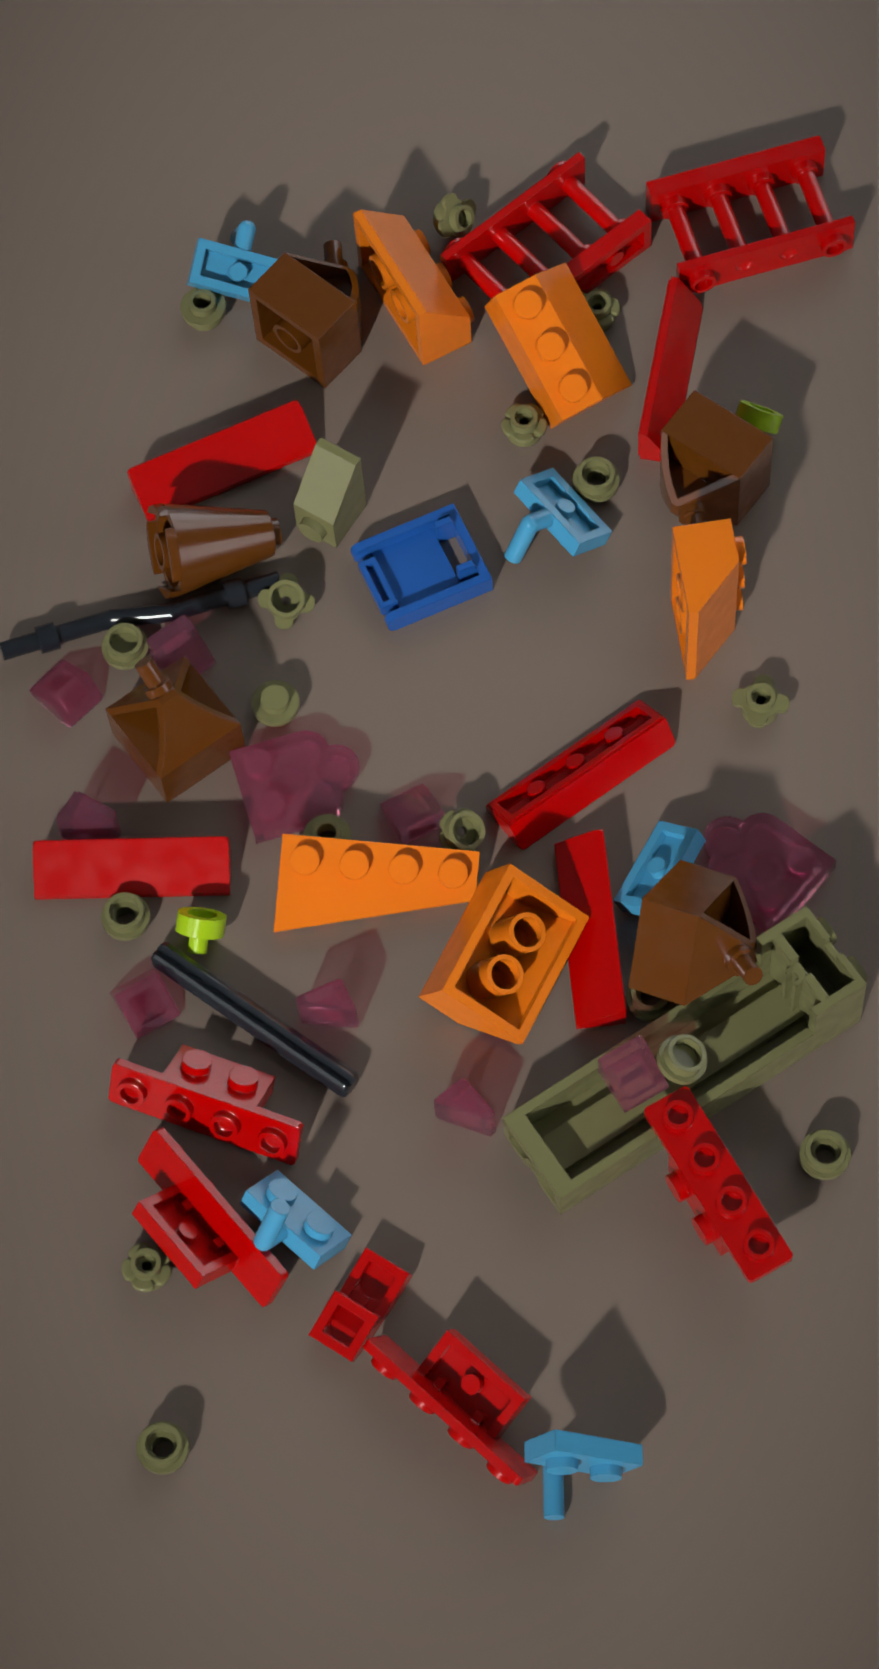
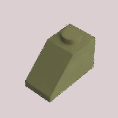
M321 437L315 444L293 503L297 527L308 539L318 543L324 541L337 548L367 506L361 458Z

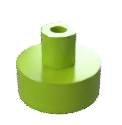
M746 400L739 401L735 415L758 429L771 434L778 433L784 417L777 411Z
M182 907L177 911L175 931L189 937L188 952L207 954L209 940L224 937L227 915L209 908Z

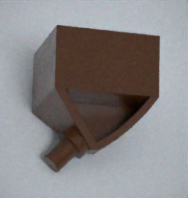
M329 240L323 244L324 261L285 252L248 289L256 339L325 389L362 351L363 326L358 280L354 271L348 267L347 261L343 259L342 244L338 240Z
M694 390L661 430L660 490L670 512L678 516L679 522L684 525L731 518L732 525L737 526L770 485L773 437Z
M185 655L162 671L159 670L152 656L138 661L135 668L144 683L105 709L112 734L167 803L246 750L241 724Z
M680 860L642 898L628 988L685 1006L733 976H740L747 985H755L760 982L763 972L756 964L757 942L755 929L737 877Z

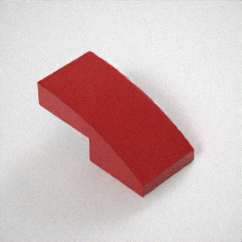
M366 1247L341 1290L334 1291L308 1335L354 1363L364 1350L362 1346L368 1338L375 1335L413 1275Z

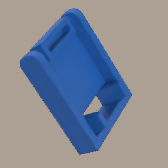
M454 503L360 541L350 549L355 562H359L358 569L380 613L386 615L384 620L390 631L398 630L493 590L492 577ZM456 537L468 560L456 566L457 576L440 543Z

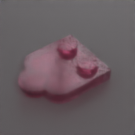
M308 730L298 731L229 751L231 764L256 844L282 837V834L303 831L309 821L319 815L333 814L339 816L344 806L343 791L355 783L360 772L359 760L350 748L338 744L328 745L320 734Z
M756 813L750 815L744 821L732 816L719 817L708 824L703 834V837L706 839L703 847L711 858L707 868L737 877L745 896L752 922L764 932L799 911L836 868L837 860L779 818L768 813Z

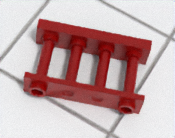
M813 136L646 182L645 208L652 222L669 219L685 260L677 263L676 277L691 292L703 293L720 284L823 256L834 257L840 255L845 250L853 248L855 231L853 215L833 220L816 178L823 176L826 149L821 136ZM796 183L801 187L815 226L790 232L773 189ZM754 195L757 197L772 237L746 244L730 201ZM705 207H712L728 249L703 256L686 213Z
M578 152L566 162L560 161L555 164L547 176L466 236L452 240L445 247L443 253L440 254V261L446 267L452 282L465 273L492 299L497 294L507 290V288L480 261L500 247L529 277L548 269L515 237L516 234L535 222L572 258L566 264L581 292L588 294L651 246L652 220L640 209L626 219L616 217L584 186L585 157ZM569 196L607 233L592 245H584L549 210Z

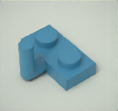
M244 220L230 234V241L234 247L198 238L186 285L250 302L248 289L278 259L251 252L256 226L252 221Z
M550 468L520 479L514 494L530 510L531 514L522 518L504 556L513 564L521 563L536 532L546 528L573 557L605 545L612 530L554 468Z
M658 821L614 898L615 904L622 912L640 916L642 898L680 860L694 863L706 839L698 829Z
M276 1170L247 1189L240 1202V1205L261 1223L253 1240L258 1250L268 1251L282 1241L313 1270L345 1249L352 1236L279 1170Z
M557 1429L524 1442L525 1463L543 1466V1518L546 1520H562L565 1518L564 1475L583 1472L589 1473L590 1480L595 1482H615L622 1479V1473L643 1466L642 1444Z

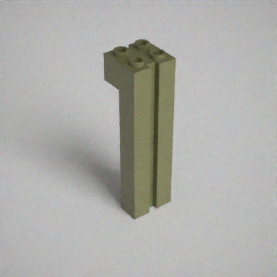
M806 905L756 937V964L763 972V977L759 983L747 985L740 976L731 977L687 1005L676 1006L502 1118L504 1136L523 1163L529 1166L535 1174L538 1184L560 1215L664 1148L644 1116V1110L647 1106L686 1086L691 1090L707 1118L710 1119L860 1022L867 987L866 981L868 980L866 972L854 956L846 957L843 952L841 954L838 953L833 946L837 942V936L832 926L824 917L816 918ZM680 1034L692 1035L704 1045L707 1052V1068L696 1082L688 1085L676 1084L668 1080L659 1070L656 1061L657 1050L662 1042L670 1036Z

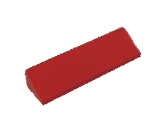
M673 276L668 280L638 432V455H640V459L659 462L661 455V430L686 401L703 306L699 299L678 277Z
M293 400L128 469L127 474L131 489L147 522L154 521L155 515L147 512L148 507L160 503L194 505L311 456L317 442L300 402Z
M641 699L637 700L489 802L485 807L513 843L521 850H524L672 748L675 744V739L667 719Z
M592 830L554 844L560 897L589 916L568 957L576 1029L626 1024V1005L604 830Z
M226 836L33 841L35 900L111 898L123 892L133 893L140 897L231 896L232 850L229 838Z

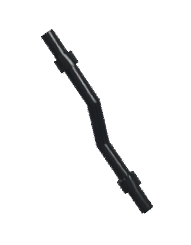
M275 571L245 581L238 577L222 582L221 588L171 603L110 609L54 626L53 622L34 627L35 632L0 642V650L5 661L41 650L42 654L59 650L62 643L109 630L114 625L120 623H130L135 626L167 623L224 606L231 610L247 605L248 599L258 597L263 589H270L274 583L279 581L280 576Z

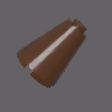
M164 503L148 507L147 512L155 515L154 521L146 522L148 550L154 575L164 574L167 585L159 586V589L166 599L179 597L273 557L276 546H280L282 543L280 524L277 518H270L266 510Z

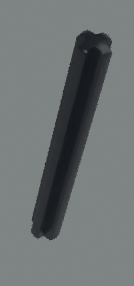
M163 942L153 953L151 961L154 968L340 1097H347L357 1085L359 1079L356 1071L171 943Z

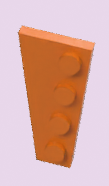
M282 834L273 932L470 902L477 889L480 851Z

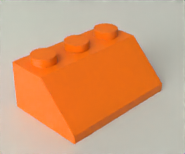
M363 209L354 212L353 220L359 266L423 366L471 343V322L475 321L473 311L465 297L457 298L451 289L453 286L452 280L446 267L441 262L435 264L429 255L431 253L430 246L423 232L420 229L414 231L403 215Z
M566 262L537 273L497 294L484 306L536 403L543 410L544 417L551 429L632 386Z
M731 518L672 527L670 599L686 680L697 678L735 630L736 611L743 610L741 588H745L743 565L747 563L746 549L743 536L734 537Z
M511 863L487 871L418 997L458 1024L518 1045L523 1044L583 931L589 916Z

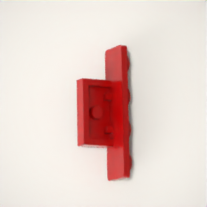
M182 1044L164 1073L118 1058L112 1065L108 1098L113 1103L289 1165H294L299 1157L303 1123L263 1108L273 1093L276 1076Z
M686 1086L681 1087L647 1106L644 1110V1116L669 1155V1174L665 1175V1180L679 1203L686 1200L696 1215L691 1218V1221L701 1241L706 1246L713 1243L720 1256L729 1252L749 1283H754L791 1262L793 1257L792 1251L691 1090Z
M161 1127L154 1130L140 1153L138 1162L162 1191L140 1200L132 1215L195 1289L232 1271L262 1307L271 1304L289 1276L287 1270L270 1250L260 1251L255 1247L253 1242L255 1233L166 1129Z
M455 1328L445 1332L421 1365L387 1335L368 1338L362 1347L373 1357L371 1364L374 1368L389 1379H398L411 1391L409 1398L418 1408L428 1414L435 1413L449 1426L447 1432L458 1444L467 1449L474 1448L488 1461L486 1467L494 1477L505 1484L510 1485L513 1483L516 1486L534 1479L538 1471L530 1463H525V1459L501 1438L532 1397Z

